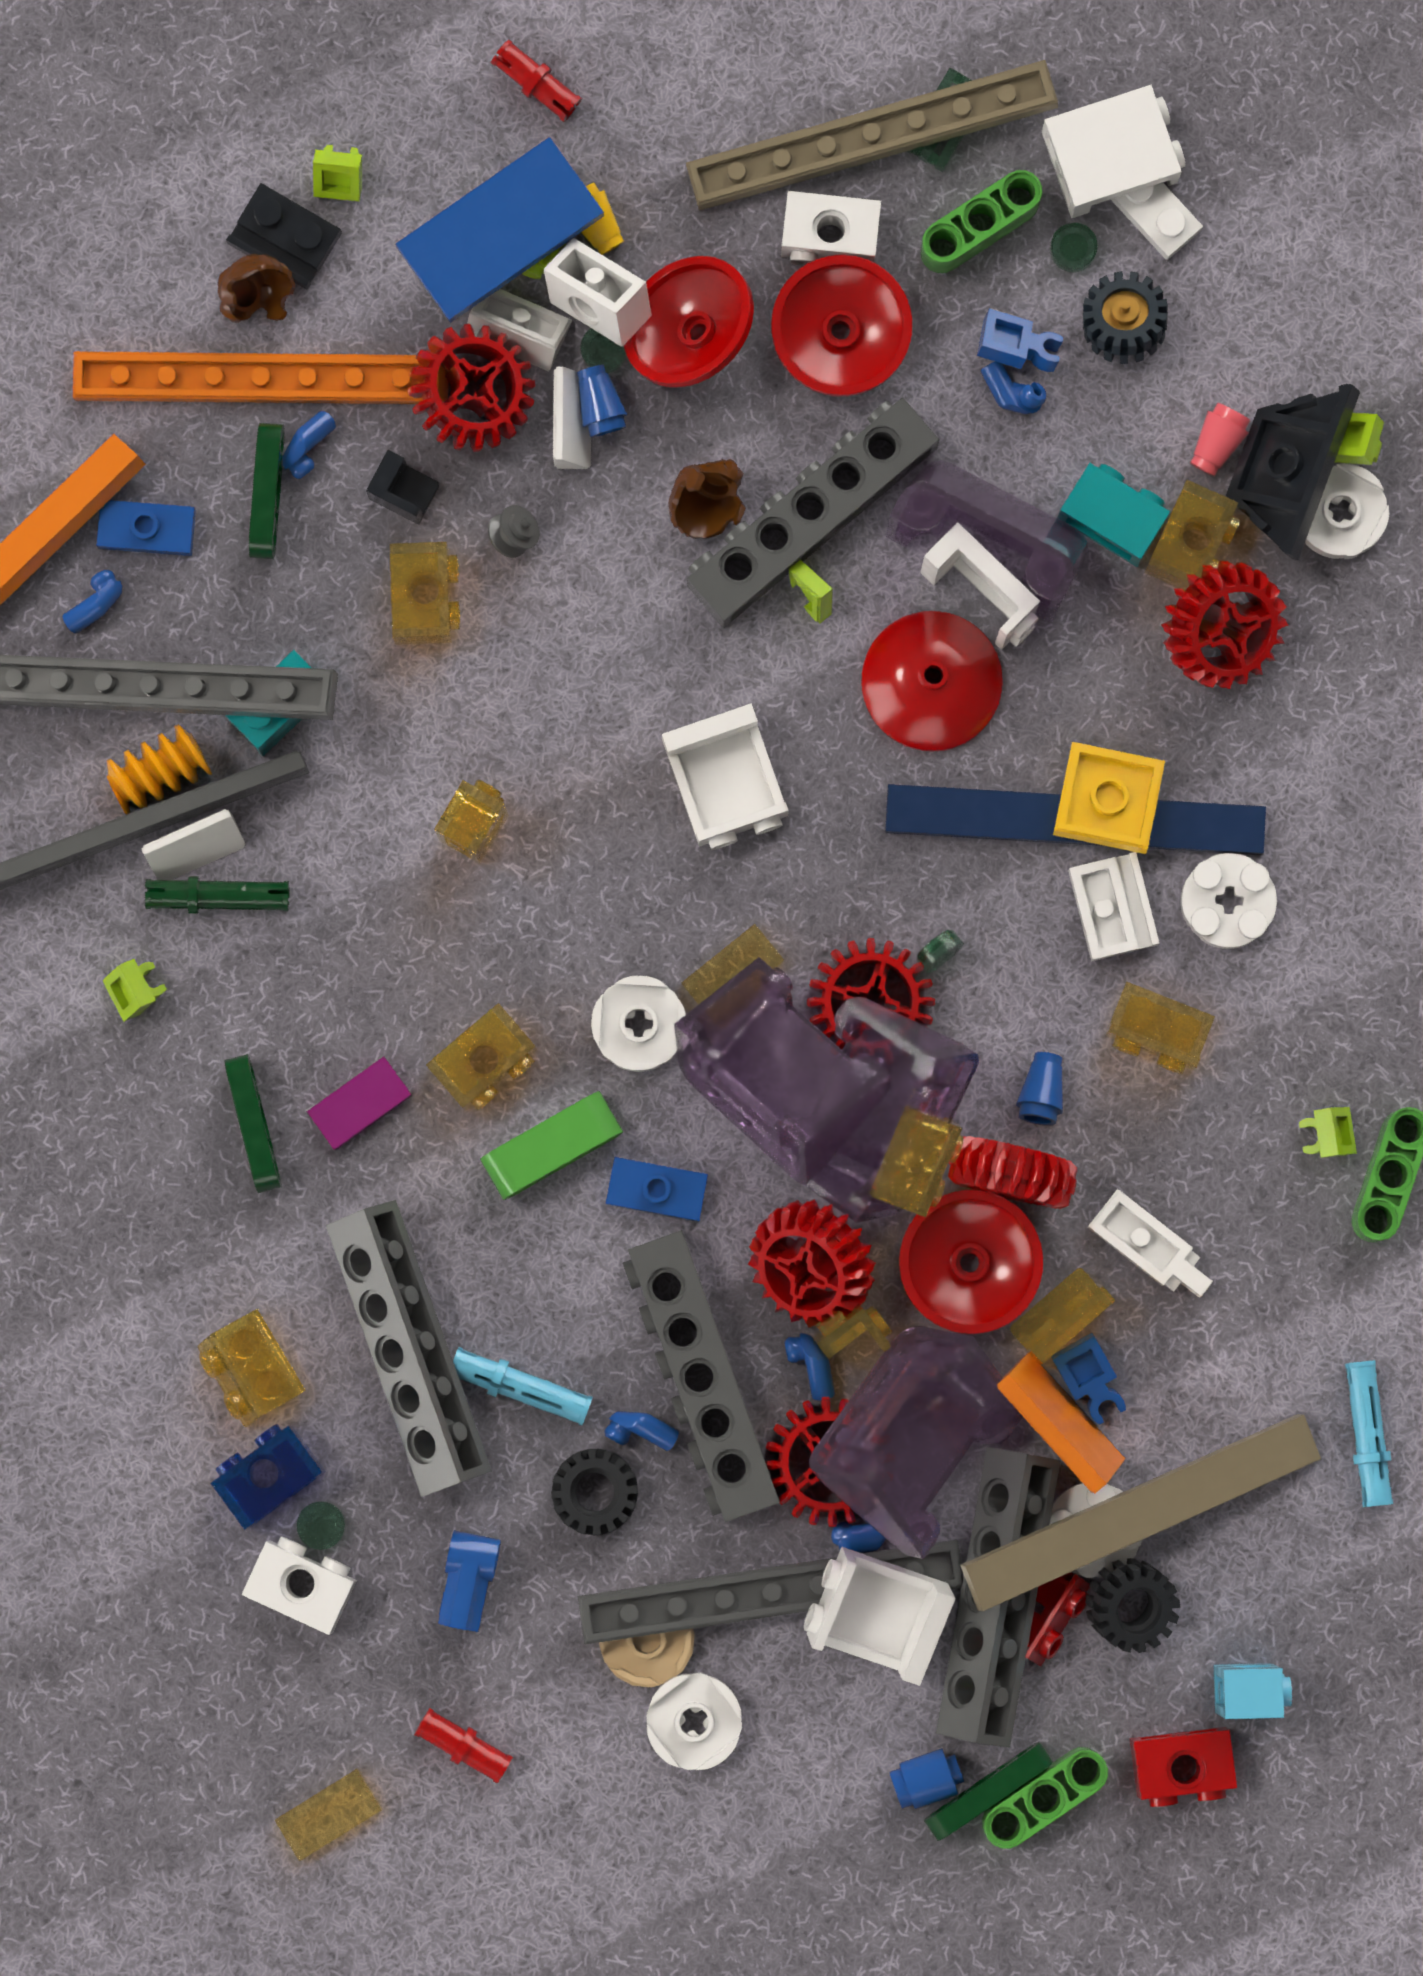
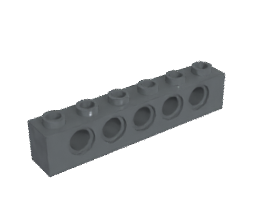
M903 397L894 405L889 401L881 404L867 418L871 423L858 435L853 430L844 435L832 447L835 454L825 463L820 465L818 461H814L796 477L799 484L786 495L782 491L775 493L761 506L760 510L764 513L751 525L746 521L738 524L725 536L724 540L728 543L714 556L710 551H707L691 564L688 570L692 574L687 578V587L723 628L786 577L791 566L799 560L805 561L938 449L940 439ZM876 440H885L893 446L895 452L890 458L880 460L870 454L868 447ZM840 470H850L857 475L859 483L852 489L843 490L834 484L832 477ZM804 500H815L822 506L823 513L817 519L807 520L798 514L796 508ZM769 530H779L785 534L788 541L783 548L770 550L762 544L760 539ZM737 559L743 560L750 565L752 571L743 580H733L725 573V567L729 562Z
M396 1200L362 1209L327 1224L326 1228L421 1497L492 1472Z
M682 1230L628 1249L631 1260L623 1262V1266L632 1290L641 1287L647 1305L639 1307V1311L648 1335L657 1332L663 1350L656 1352L655 1356L663 1378L666 1380L673 1377L680 1395L672 1397L671 1400L680 1425L690 1422L696 1440L687 1443L696 1470L706 1467L712 1486L703 1490L712 1515L722 1513L725 1522L780 1503ZM662 1274H672L681 1283L679 1295L671 1301H662L653 1293V1283ZM684 1318L695 1324L697 1336L692 1344L682 1347L675 1345L670 1340L669 1328L674 1321ZM698 1363L707 1365L713 1373L712 1385L702 1392L691 1390L685 1382V1374L688 1368ZM710 1409L723 1410L729 1417V1428L720 1437L708 1436L701 1427V1419L704 1413ZM736 1454L745 1462V1474L737 1482H726L718 1474V1462L725 1455Z
M991 1447L986 1448L966 1562L1049 1525L1061 1460ZM965 1576L963 1577L936 1729L937 1734L977 1744L1010 1748L1038 1587L990 1609L979 1611Z

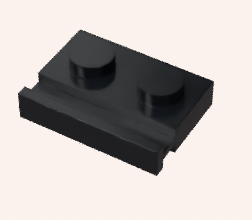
M260 183L239 217L235 229L231 235H228L226 241L228 245L246 255L264 254L277 259L280 263H284L292 271L295 283L308 290L315 275L320 271L340 238L342 231L337 226Z

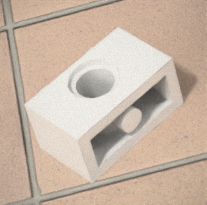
M788 191L781 257L790 258L791 264L801 267L816 259L832 255H852L874 262L881 201ZM834 225L842 231L843 237L837 242L828 243L823 241L817 232L823 226Z
M575 238L544 268L550 303L621 347L652 316L646 281Z
M283 1536L280 1537L278 1544L271 1540L266 1541L242 1595L325 1634H332L357 1580L347 1576L351 1568L324 1556L322 1563L304 1556L307 1550L305 1546ZM297 1569L306 1570L313 1576L314 1589L307 1597L297 1596L290 1589V1576Z

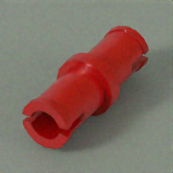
M510 39L496 52L499 56L495 55L491 64L497 66L522 87V94L527 98L535 97L556 114L562 122H565L575 111L574 106L580 104L582 98L574 94L550 74L552 69L545 63L541 65L536 63L515 46Z
M431 1708L428 1709L414 1733L415 1736H420L450 1754V1761L457 1765L463 1762L491 1778L495 1783L500 1781L513 1758L511 1755L503 1753L476 1737V1730L471 1727L465 1730L435 1713Z

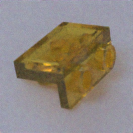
M1126 981L1105 1036L1114 1039L1112 1047L1136 1057L1139 1056L1141 1050L1158 1056L1156 1063L1158 1066L1178 1074H1183L1185 1068L1190 1070L1197 1068L1201 1051L1215 1016Z
M1077 1268L1012 1324L1010 1332L1035 1361L1041 1365L1114 1303L1115 1299L1103 1286L1098 1287L1082 1268Z
M258 1309L210 1334L198 1345V1350L200 1351L199 1359L204 1371L211 1378H216L224 1392L226 1408L235 1419H240L244 1427L255 1423L262 1416L306 1391Z

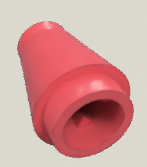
M1217 403L1213 412L1207 411L1190 464L1215 477L1218 469L1223 466L1249 434L1246 428L1251 420L1221 403Z

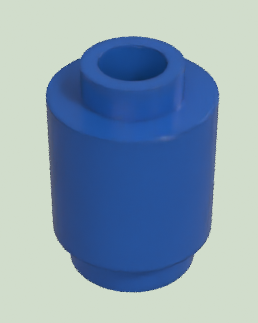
M943 1748L899 1763V1769L889 1772L902 1809L911 1805L918 1809L958 1795L956 1785L964 1782L955 1754L946 1757Z

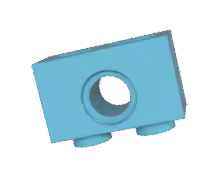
M1271 1663L1214 1665L1216 1714L1224 1719L1284 1718V1706H1291L1292 1686L1290 1677L1284 1676L1282 1668Z

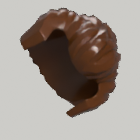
M250 254L243 256L219 275L217 283L218 295L221 300L220 312L231 322L239 323L249 319L259 308H264L267 311V319L283 320L288 313L285 310L286 298L294 294L295 289L292 271L284 263H280L277 259L268 255Z
M721 459L704 464H692L684 467L679 472L671 490L668 506L671 523L682 534H685L686 537L693 539L715 537L723 533L730 522L733 521V525L736 526L740 523L746 507L737 495V490L741 485L744 473L737 467L734 460Z

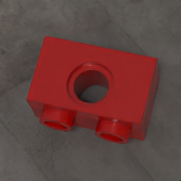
M1226 1727L1129 1738L1137 1797L1141 1800L1149 1799L1150 1807L1175 1805L1179 1803L1178 1795L1197 1793L1198 1801L1226 1798V1789L1237 1788L1230 1730ZM1181 1755H1190L1196 1762L1195 1774L1186 1781L1175 1780L1171 1773L1173 1761Z

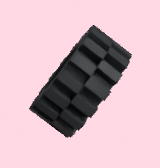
M587 1449L573 1454L560 1465L552 1481L551 1498L557 1515H559L565 1525L584 1535L598 1536L617 1530L630 1518L638 1499V1484L632 1468L619 1455L605 1449ZM589 1473L603 1474L613 1485V1499L603 1510L590 1511L584 1508L577 1499V1484L582 1477Z
M1127 1558V1565L1120 1560L1111 1562L1114 1571L1110 1572L1103 1567L1098 1572L1104 1578L1103 1581L1098 1583L1092 1579L1089 1585L1095 1592L1094 1596L1086 1595L1085 1603L1092 1608L1086 1611L1087 1618L1094 1623L1091 1626L1114 1647L1118 1646L1122 1651L1131 1653V1648H1133L1138 1653L1146 1652L1145 1643L1156 1648L1161 1645L1157 1638L1160 1633L1168 1638L1173 1632L1166 1627L1168 1621L1177 1624L1179 1616L1172 1611L1174 1608H1180V1600L1173 1595L1177 1593L1175 1586L1168 1581L1169 1579L1143 1560L1140 1563L1135 1558ZM1131 1590H1144L1148 1597V1603L1144 1612L1131 1622L1120 1620L1117 1609L1121 1599Z

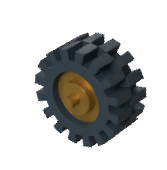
M1119 271L1114 272L1113 282H1110L1106 275L1099 279V288L1093 284L1088 290V298L1085 297L1083 303L1084 337L1087 343L1092 341V351L1098 355L1103 350L1104 360L1112 362L1114 355H1119L1120 364H1128V356L1134 355L1136 363L1143 361L1144 351H1147L1152 356L1157 351V343L1162 345L1165 339V330H1167L1168 304L1167 299H1163V290L1160 286L1153 289V280L1148 276L1145 277L1142 283L1139 282V273L1132 271L1130 272L1129 280L1123 279V273Z

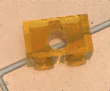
M1186 480L1144 573L1177 588L1186 590L1189 587L1187 574H1195L1201 578L1202 565H1211L1217 568L1219 560L1215 559L1214 556L1220 543L1223 542L1230 545L1241 519L1233 516L1238 502ZM1188 530H1198L1206 536L1208 545L1202 550H1193L1185 544L1183 534Z
M447 542L390 544L392 637L395 644L452 643V630H460L459 601H451L450 583H459L458 555H449ZM422 583H431L437 586L439 592L436 599L428 604L416 602L413 599V593L417 586Z
M477 779L474 786L462 780L434 828L439 841L481 864L509 816L503 803L504 799L501 798L502 793Z
M498 1003L430 1060L426 1066L464 1111L472 1105L479 1111L498 1095L499 1092L494 1087L508 1074L513 1080L517 1079L535 1063L531 1055L537 1051V1048ZM483 1048L492 1049L498 1055L496 1068L486 1074L478 1073L472 1067L473 1055Z

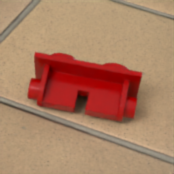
M1072 1572L1038 1586L1036 1601L1045 1606V1609L1041 1615L1034 1611L1026 1658L1039 1666H1042L1045 1659L1050 1660L1055 1656L1063 1642L1064 1636L1061 1633L1069 1620L1078 1617L1086 1606L1085 1600L1086 1595H1089L1087 1591L1090 1588V1584L1076 1574L1073 1576L1074 1573Z

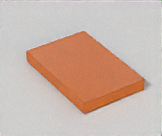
M1030 1352L1021 1358L997 1384L1000 1392L1091 1493L1095 1494L1104 1487L1124 1462L1125 1457Z

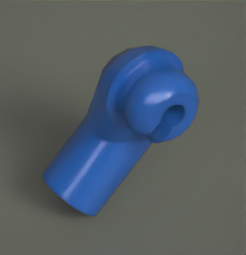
M992 362L980 370L996 403L1002 409L1022 414H1032L1040 410L1042 404L1046 401V391L1042 385L1033 382L1031 385L1012 382L1002 363Z
M319 411L297 429L282 456L284 469L288 468L294 478L301 479L314 468V461L306 453L336 428L335 421L329 413Z
M103 570L91 578L90 584L96 593L63 614L64 623L71 632L77 634L103 617L121 596L122 583L116 580L115 574L112 571Z
M800 1333L799 1337H788L784 1341L787 1359L791 1363H797L801 1360L805 1361L812 1399L821 1400L822 1397H834L835 1389L830 1361L815 1339L806 1333Z
M617 1411L608 1418L611 1422L604 1430L606 1437L620 1445L627 1444L633 1432L665 1451H669L674 1446L679 1435L677 1429L648 1413Z
M882 1503L868 1524L852 1526L846 1521L838 1523L832 1530L831 1540L836 1546H839V1550L841 1547L859 1553L876 1551L883 1545L902 1516L885 1503Z

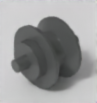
M511 505L505 508L501 514L495 515L488 524V536L492 545L499 553L509 558L521 556L526 549L534 547L540 537L539 526L534 516L527 509L518 505Z

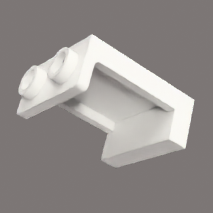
M1152 85L1044 120L1042 135L1071 218L1089 213L1092 205L1165 181H1167L1168 186L1178 183L1182 172L1181 168L1185 167L1184 154L1178 140L1172 142L1166 128V125L1170 124L1168 108L1163 97H1155Z
M957 522L924 556L920 573L932 585H935L954 566L1009 619L1000 628L995 644L1001 650L1009 642L1017 647L1036 627L1034 624L1039 618L1035 613L1040 600Z
M752 703L662 734V741L699 847L709 843L711 850H716L737 842V833L754 828L756 835L783 826L781 818L787 817L789 810L786 802L783 800L762 740Z
M841 1547L837 1559H830L824 1570L822 1587H825L819 1604L813 1603L805 1618L804 1630L807 1631L812 1648L822 1651L824 1646H828L898 1670L902 1680L920 1686L956 1599L949 1584Z

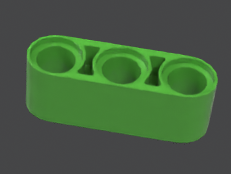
M1026 170L1011 172L933 223L925 231L922 239L921 259L924 265L935 273L950 272L1030 220L1036 214L1041 201L1042 185L1040 180L1033 173ZM1022 188L1030 193L1032 201L1026 205H1017L1009 199L1007 193L1012 189ZM975 214H985L992 219L994 225L986 231H979L970 225L968 219ZM937 239H945L953 244L955 251L949 256L940 257L931 251L930 244Z
M597 1091L497 1147L480 1158L504 1201L621 1135L623 1130L600 1091Z
M1406 1107L1394 1111L1386 1117L1382 1124L1351 1221L1357 1236L1367 1242L1389 1239L1397 1232L1401 1224L1423 1157V1112L1417 1108ZM1400 1117L1409 1118L1416 1125L1417 1135L1411 1143L1399 1140L1395 1134V1123ZM1385 1162H1392L1401 1170L1402 1181L1396 1188H1389L1380 1180V1168ZM1371 1207H1378L1386 1214L1387 1226L1380 1234L1371 1232L1365 1225V1213Z
M1077 1747L1070 1750L1044 1771L984 1812L982 1828L986 1837L993 1845L1002 1849H1011L1018 1846L1099 1791L1108 1777V1767L1105 1760L1095 1750L1088 1747ZM1082 1757L1094 1759L1097 1765L1096 1776L1087 1783L1076 1782L1072 1777L1073 1764ZM1051 1785L1055 1787L1057 1801L1052 1808L1039 1810L1033 1806L1032 1794L1038 1786ZM1002 1812H1010L1018 1820L1016 1831L1008 1837L996 1836L991 1829L993 1818Z

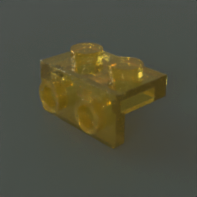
M906 1105L869 1194L873 1198L926 1217L930 1206H937L945 1188V1180L942 1177L948 1162H955L960 1154L964 1140L963 1136L960 1135L963 1128L953 1119L948 1117L940 1118Z
M860 1306L846 1317L841 1311H838L822 1324L819 1321L815 1325L819 1331L812 1335V1338L828 1359L865 1331L869 1333L884 1353L892 1347L885 1338L892 1333V1330L873 1306L866 1310Z

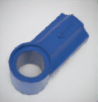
M453 1531L445 1567V1573H448L445 1592H443L438 1624L479 1632L488 1584L493 1582L501 1545L500 1539Z

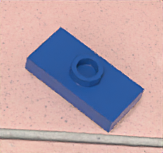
M109 500L99 512L96 546L98 549L192 556L196 509L190 506Z
M614 1157L606 1204L699 1222L708 1174Z

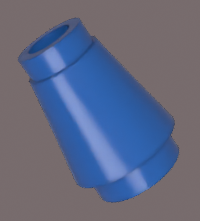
M597 365L578 371L583 427H588L590 437L602 436L626 428L624 416L628 414L608 373H606L604 365Z
M1036 1052L1034 1054V1060L1031 1063L1016 1102V1106L1020 1108L1019 1118L1021 1120L1038 1125L1056 1124L1057 1116L1063 1113L1061 1066L1063 1058L1049 1052Z

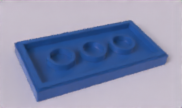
M548 137L395 243V245L451 323L603 218L604 211L552 139Z

